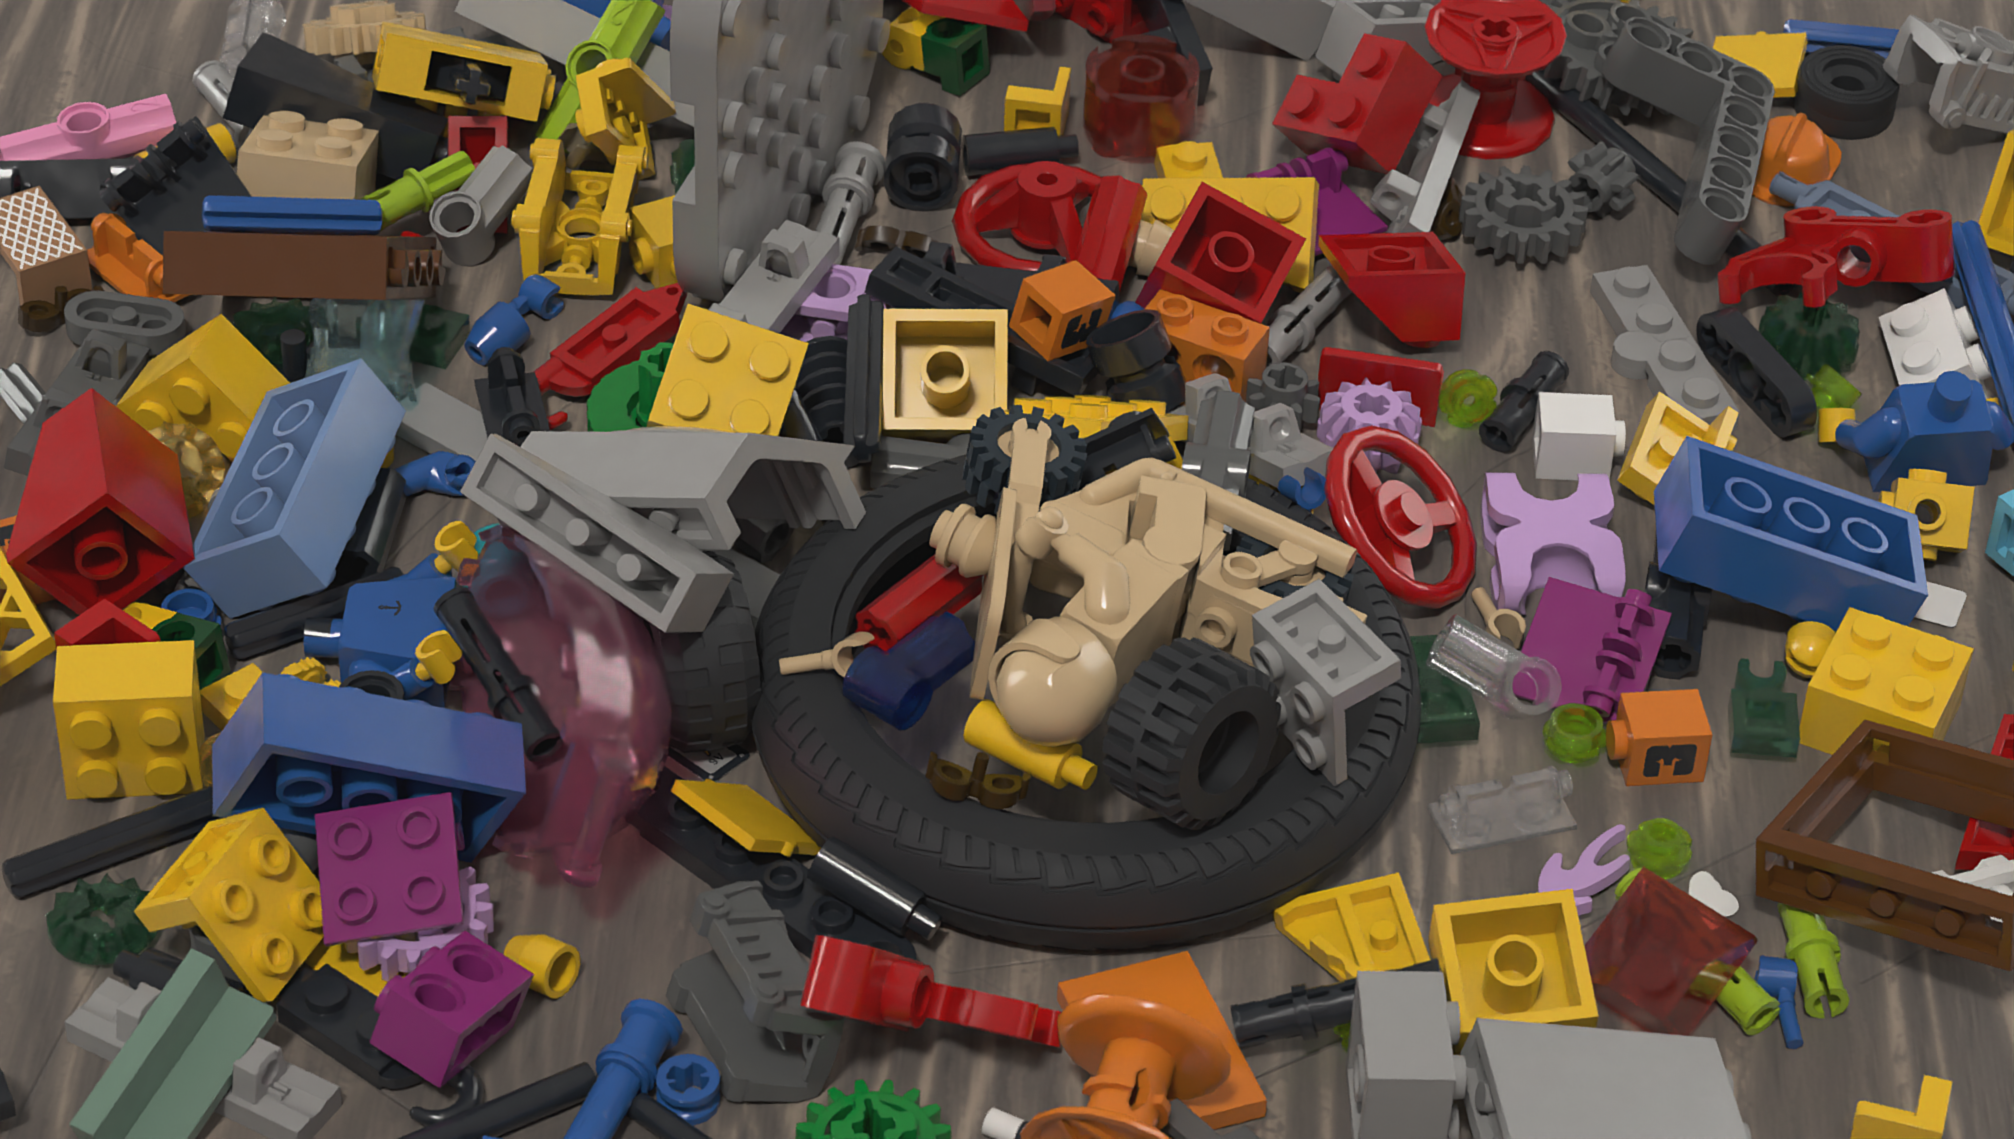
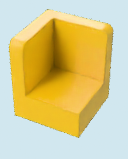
M1059 67L1054 91L1008 85L1005 96L1004 131L1055 127L1057 136L1063 135L1069 113L1071 68Z
M1924 1075L1915 1113L1868 1101H1859L1855 1111L1850 1139H1941L1953 1081Z

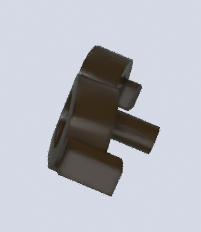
M1449 177L1429 231L1434 232L1440 241L1457 236L1462 228V222L1459 221L1461 198L1464 195L1453 177Z
M867 226L865 229H859L855 250L863 251L865 246L874 250L892 251L897 246L917 257L924 258L929 249L930 242L938 241L914 231H905L888 226Z
M100 285L94 286L93 291H105ZM65 286L55 287V305L47 301L35 300L18 306V324L23 329L32 332L54 330L59 325L65 324L64 308L68 301L81 293L92 290L79 288L67 292Z
M933 751L930 752L925 776L931 781L935 791L947 799L963 801L971 796L977 798L987 808L1006 809L1014 806L1019 800L1026 798L1031 772L1023 773L1022 777L1010 774H986L990 756L984 752L976 754L971 772L955 763L944 759H937L938 755Z

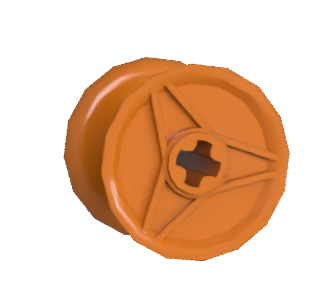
M1092 995L1072 1001L1058 1015V1039L1072 1061L1093 1076L1085 1082L1081 1092L1090 1096L1087 1107L1062 1106L1040 1112L1022 1129L1020 1136L1021 1139H1170L1160 1131L1168 1123L1171 1115V1104L1168 1100L1176 1098L1179 1100H1190L1213 1093L1230 1075L1231 1056L1219 1037L1193 1017L1162 1003L1128 995Z

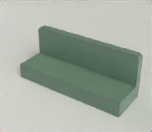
M191 948L69 1125L78 1139H195L233 1084V1063L237 1059L240 1060L254 1044L255 1039L258 1037L263 1039L276 1021L277 1016L273 1008L264 1002L229 987L216 960Z

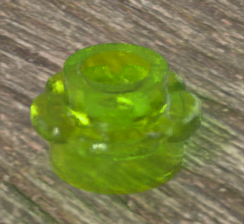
M1824 364L1814 377L1809 373L1806 376V380L1813 386L1811 390L1815 397L1816 405L1821 409L1851 408L1862 396L1858 389L1827 364Z
M1471 369L1458 370L1449 375L1443 382L1439 396V408L1442 413L1448 415L1447 419L1452 425L1461 428L1471 427L1473 423H1482L1496 408L1497 404L1494 397L1498 392L1497 387L1490 377L1481 375L1477 371ZM1467 397H1474V401L1471 404H1464V400Z
M1569 703L1559 706L1553 711L1551 718L1544 724L1542 734L1546 738L1545 747L1547 750L1567 763L1576 764L1592 760L1599 755L1600 749L1606 746V731L1603 728L1602 717L1596 710L1583 704Z
M1655 818L1643 821L1638 825V830H1633L1628 834L1626 846L1627 850L1631 853L1632 866L1634 869L1647 868L1656 880H1667L1676 877L1692 857L1690 849L1692 846L1691 836L1685 829L1669 819Z

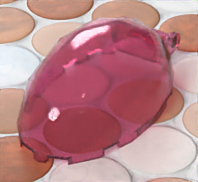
M499 524L478 533L480 539L486 541L477 559H463L459 566L457 582L459 585L468 586L474 595L477 605L501 638L503 645L521 673L534 679L540 689L539 701L555 727L559 729L564 742L558 751L541 761L531 762L524 755L526 794L496 830L497 836H495L492 845L501 851L514 852L515 856H520L524 859L553 856L557 870L566 882L574 886L590 888L596 886L602 873V865L599 858L606 840L628 827L654 791L667 760L672 710L665 669L648 629L630 608L509 525ZM475 634L473 636L474 640L478 644L479 648L485 655L488 662H490V656L488 655L487 651L485 650V648L483 647L480 640ZM462 654L459 660L452 662L455 666V673L448 682V690L461 692L463 712H481L493 716L487 705L489 696ZM506 685L505 688L521 713H523L524 710L508 685Z

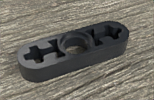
M1727 307L1700 316L1697 322L1696 333L1699 347L1706 359L1775 435L1786 437L1814 427L1817 420V405L1812 390L1738 309Z

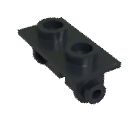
M508 347L495 350L487 363L488 378L474 380L487 439L490 434H498L520 447L531 431H550L535 372L525 373V363L523 357L518 352Z
M1153 408L1143 412L1132 411L1124 413L1113 419L1108 428L1084 438L1087 444L1085 452L1087 457L1079 491L1086 485L1106 476V472L1115 468L1118 470L1142 458H1155L1166 463L1176 459V454L1168 439L1170 436L1169 432Z

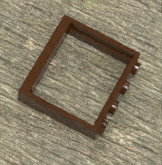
M164 231L163 294L359 300L436 297V286L443 285L446 268H442V250H436L437 237Z
M1864 720L1756 838V896L2011 972L2014 969V894L2012 896L1827 843V841L1873 790L2014 829V760ZM1874 739L1889 742V746L1882 744L1877 751L1873 750ZM1991 917L2003 920V923L1996 920H1992Z

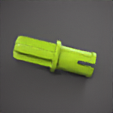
M459 151L419 172L414 168H408L404 171L402 178L382 189L363 196L361 200H376L380 203L382 209V226L380 231L398 220L419 210L429 212L434 205L433 200L462 186L473 173L475 167L470 157L464 151Z

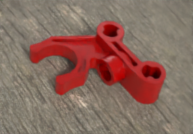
M1827 207L1797 208L1788 211L1783 216L1784 238L1730 258L1727 266L1718 272L1717 275L1719 302L1722 304L1739 303L1744 293L1760 286L1798 284L1802 285L1803 305L1806 307L1824 306L1827 298L1838 290L1837 280L1852 287L1865 286L1871 281L1909 283L1942 281L1952 277L1955 272L1952 215L1946 211L1928 209L1911 211L1900 217L1837 216L1835 210ZM1850 245L1859 246L1866 250L1870 256L1871 263L1861 262L1855 258L1851 252Z
M816 935L801 998V1007L906 1032L909 1031V1028H919L925 1019L929 1018L1053 1047H1061L1058 1039V1015L1061 1011L1039 1007V1004L937 983L934 982L933 969L930 965H925L923 962L854 942Z

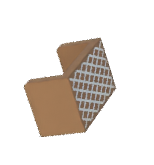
M36 186L0 198V255L3 256L16 274L20 306L25 302L35 300L47 301L55 305V287L65 286L67 292L79 288L92 290L87 249L41 187Z

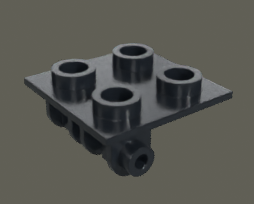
M197 116L189 119L185 124L177 121L173 125L174 129L156 143L157 148L149 144L146 147L149 155L144 159L138 155L132 158L135 166L132 169L127 167L114 179L108 178L104 182L107 188L99 194L103 202L113 212L117 210L120 212L130 229L135 233L138 241L143 239L161 255H163L164 231H207L202 223V204L205 197L209 195L252 197Z

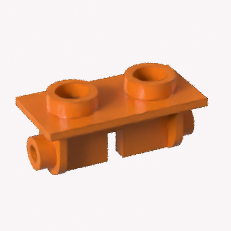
M100 213L93 219L91 230L93 232L94 247L87 249L89 267L122 294L165 299L174 303L189 296L186 294H163V255L143 239L138 241L135 233L126 226L125 220L116 213Z

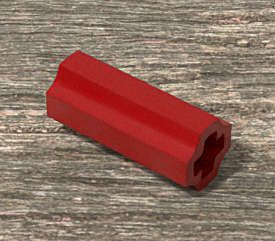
M1121 175L1102 176L1101 183L1095 185L1073 261L1077 260L1097 279L1119 281V290L1122 286L1148 196L1140 183L1129 181Z
M934 554L856 614L858 628L855 633L860 631L868 632L874 636V640L863 645L867 652L876 654L884 662L897 659L980 595L982 591V577L984 575L967 578L961 576L958 571L959 567L954 564L949 568L936 564Z

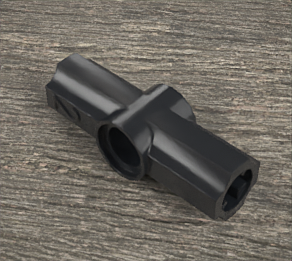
M1655 533L1653 561L1649 562L1645 593L1652 597L1650 607L1670 612L1672 617L1653 669L1656 671L1657 677L1680 680L1684 674L1699 668L1703 626H1706L1712 589L1696 583L1681 582L1670 574L1659 571L1657 535Z

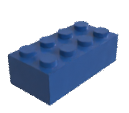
M1686 436L1654 490L1659 571L1670 574L1681 582L1696 583L1729 594L1740 602L1755 603L1785 613L1799 622L1814 621L1823 623L1835 631L1839 628L1849 607L1909 626L1928 597L1918 515L1689 436Z
M262 672L212 745L213 816L226 818L263 807L278 828L316 834L315 814L451 792L453 794L455 823H460L462 826L465 844L464 850L458 851V860L472 862L526 794L522 723L497 719L481 712L466 713L431 706L429 703L421 700L405 701L370 694L355 687L339 688L304 681L289 674L273 675Z

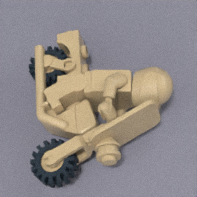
M1011 405L1008 415L1001 407L991 409L990 417L982 414L977 419L976 426L972 427L962 471V480H966L965 488L969 495L978 493L976 502L983 508L991 503L996 504L994 514H997V518L989 514H985L980 518L975 515L974 507L966 503L961 504L954 512L945 510L940 515L933 528L929 542L930 546L936 549V564L944 568H949L954 564L959 567L960 575L966 578L984 575L969 698L983 700L989 681L993 699L1011 729L1027 742L1047 747L1080 742L1101 723L1107 709L1118 701L1121 689L1125 683L1128 684L1133 677L1134 670L1143 660L1147 662L1153 651L1163 644L1170 646L1174 639L1182 637L1189 640L1193 637L1201 639L1254 667L1250 656V648L1254 646L1252 615L1317 579H1320L1346 605L1354 576L1351 572L1357 555V549L1155 458H1142L1086 485L1079 491L1087 453H1085L1087 448L1085 439H1078L1080 431L1073 424L1063 428L1065 418L1056 413L1050 419L1044 418V409L1033 406L1032 414L1023 413L1022 405ZM1224 524L1246 534L1241 539L1240 545L1237 546L1236 552L1230 553L1227 556L1223 555L1227 535L1223 533ZM1029 580L1034 587L1071 599L1065 605L1060 617L1055 616L1050 619L1038 618L1033 620L1029 614L1023 612ZM1348 607L1364 624L1366 623L1368 615ZM996 643H998L999 650L994 655Z

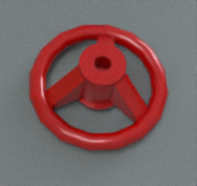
M1052 161L1010 165L981 176L962 193L958 200L952 218L958 243L962 250L978 265L1037 271L1042 263L1041 261L1016 258L992 247L979 234V232L1010 228L1014 238L1022 244L1037 249H1056L1060 256L1066 257L1067 263L1072 262L1083 229L1075 205L1087 196L1092 197L1095 185L1101 183L1102 177L1080 167L1063 165Z
M1372 425L1344 433L1326 460V481L1324 484L1332 523L1337 533L1349 545L1357 549L1361 558L1368 563L1380 579L1386 591L1402 603L1437 609L1460 600L1476 573L1477 541L1468 509L1450 476L1426 449L1399 431ZM1372 450L1388 454L1410 468L1428 488L1436 502L1425 504L1410 486L1401 481L1388 480L1382 484L1364 452ZM1448 529L1452 544L1451 570L1444 580L1434 584L1415 581L1409 550H1421L1431 542L1433 534Z

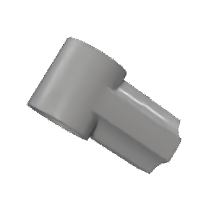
M503 145L499 148L493 146L458 191L441 196L430 210L429 221L446 256L454 264L474 266L489 257L495 247L494 232L528 190L533 168L525 163L517 153ZM470 225L467 229L456 232L459 228Z

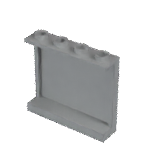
M1477 1018L1460 1055L1465 1056L1466 1094L1463 1101L1474 1139H1751L1750 1129L1742 1121L1733 1094L1732 1074L1724 1066L1715 1038Z

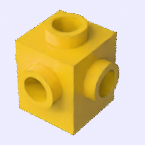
M1909 469L1908 479L1897 478L1891 484V492L1881 491L1878 502L1915 514L1917 505L1923 506L1929 511V524H1923L1918 520L1923 560L1936 561L1938 551L1961 553L1967 550L1975 487L1947 484V473Z

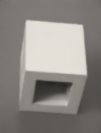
M1538 393L1532 435L1535 479L1578 480L1577 474H1607L1610 479L1613 457H1623L1626 438L1625 421L1615 420L1612 395Z

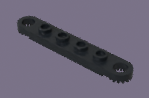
M634 759L621 763L610 772L607 779L608 806H610V812L617 814V819L621 821L625 819L627 824L640 830V836L713 889L739 881H759L763 886L762 895L771 910H780L784 915V922L791 943L795 949L811 959L816 935L854 942L910 959H917L916 950L908 939L897 935L807 879L809 868L795 858L781 853L749 851L672 793L671 789L676 779H684L663 764L648 759ZM635 783H637L638 788L642 787V783H645V788H650L652 785V790L656 791L644 797H636L626 793L627 787L630 790L634 789Z

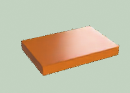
M1188 951L1058 982L1057 1001L1062 1011L1070 1002L1092 995H1128L1162 1003L1193 1017L1217 1035L1230 1054V1075L1213 1093L1180 1101L1213 1130L1265 1117L1267 1099Z

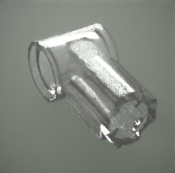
M1457 614L1451 616L1447 624L1439 632L1429 650L1428 659L1425 663L1428 667L1490 702L1494 710L1502 717L1511 720H1525L1551 710L1558 702L1562 690L1561 678L1556 668L1547 660L1539 657H1528ZM1518 672L1528 674L1536 684L1537 695L1531 706L1522 704L1513 693L1512 683L1514 676Z

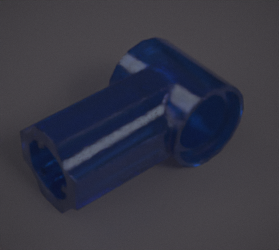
M946 611L939 617L932 616L888 651H884L878 646H870L863 650L847 670L842 687L843 695L854 704L898 731H906L921 719L930 704L933 692L973 661L976 641L969 635L964 621Z

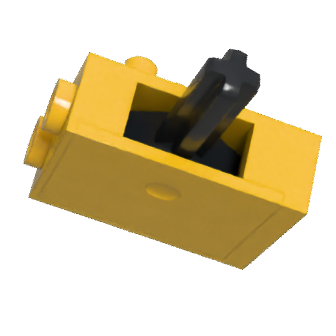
M382 22L372 74L376 90L416 98L415 103L434 112H437L438 102L444 103L445 110L443 116L447 118L448 116H467L469 108L478 110L477 116L505 115L535 122L538 120L539 109L549 110L551 106L556 78L555 75H551V69H548V64L540 53L388 22ZM448 124L444 133L445 138H448Z

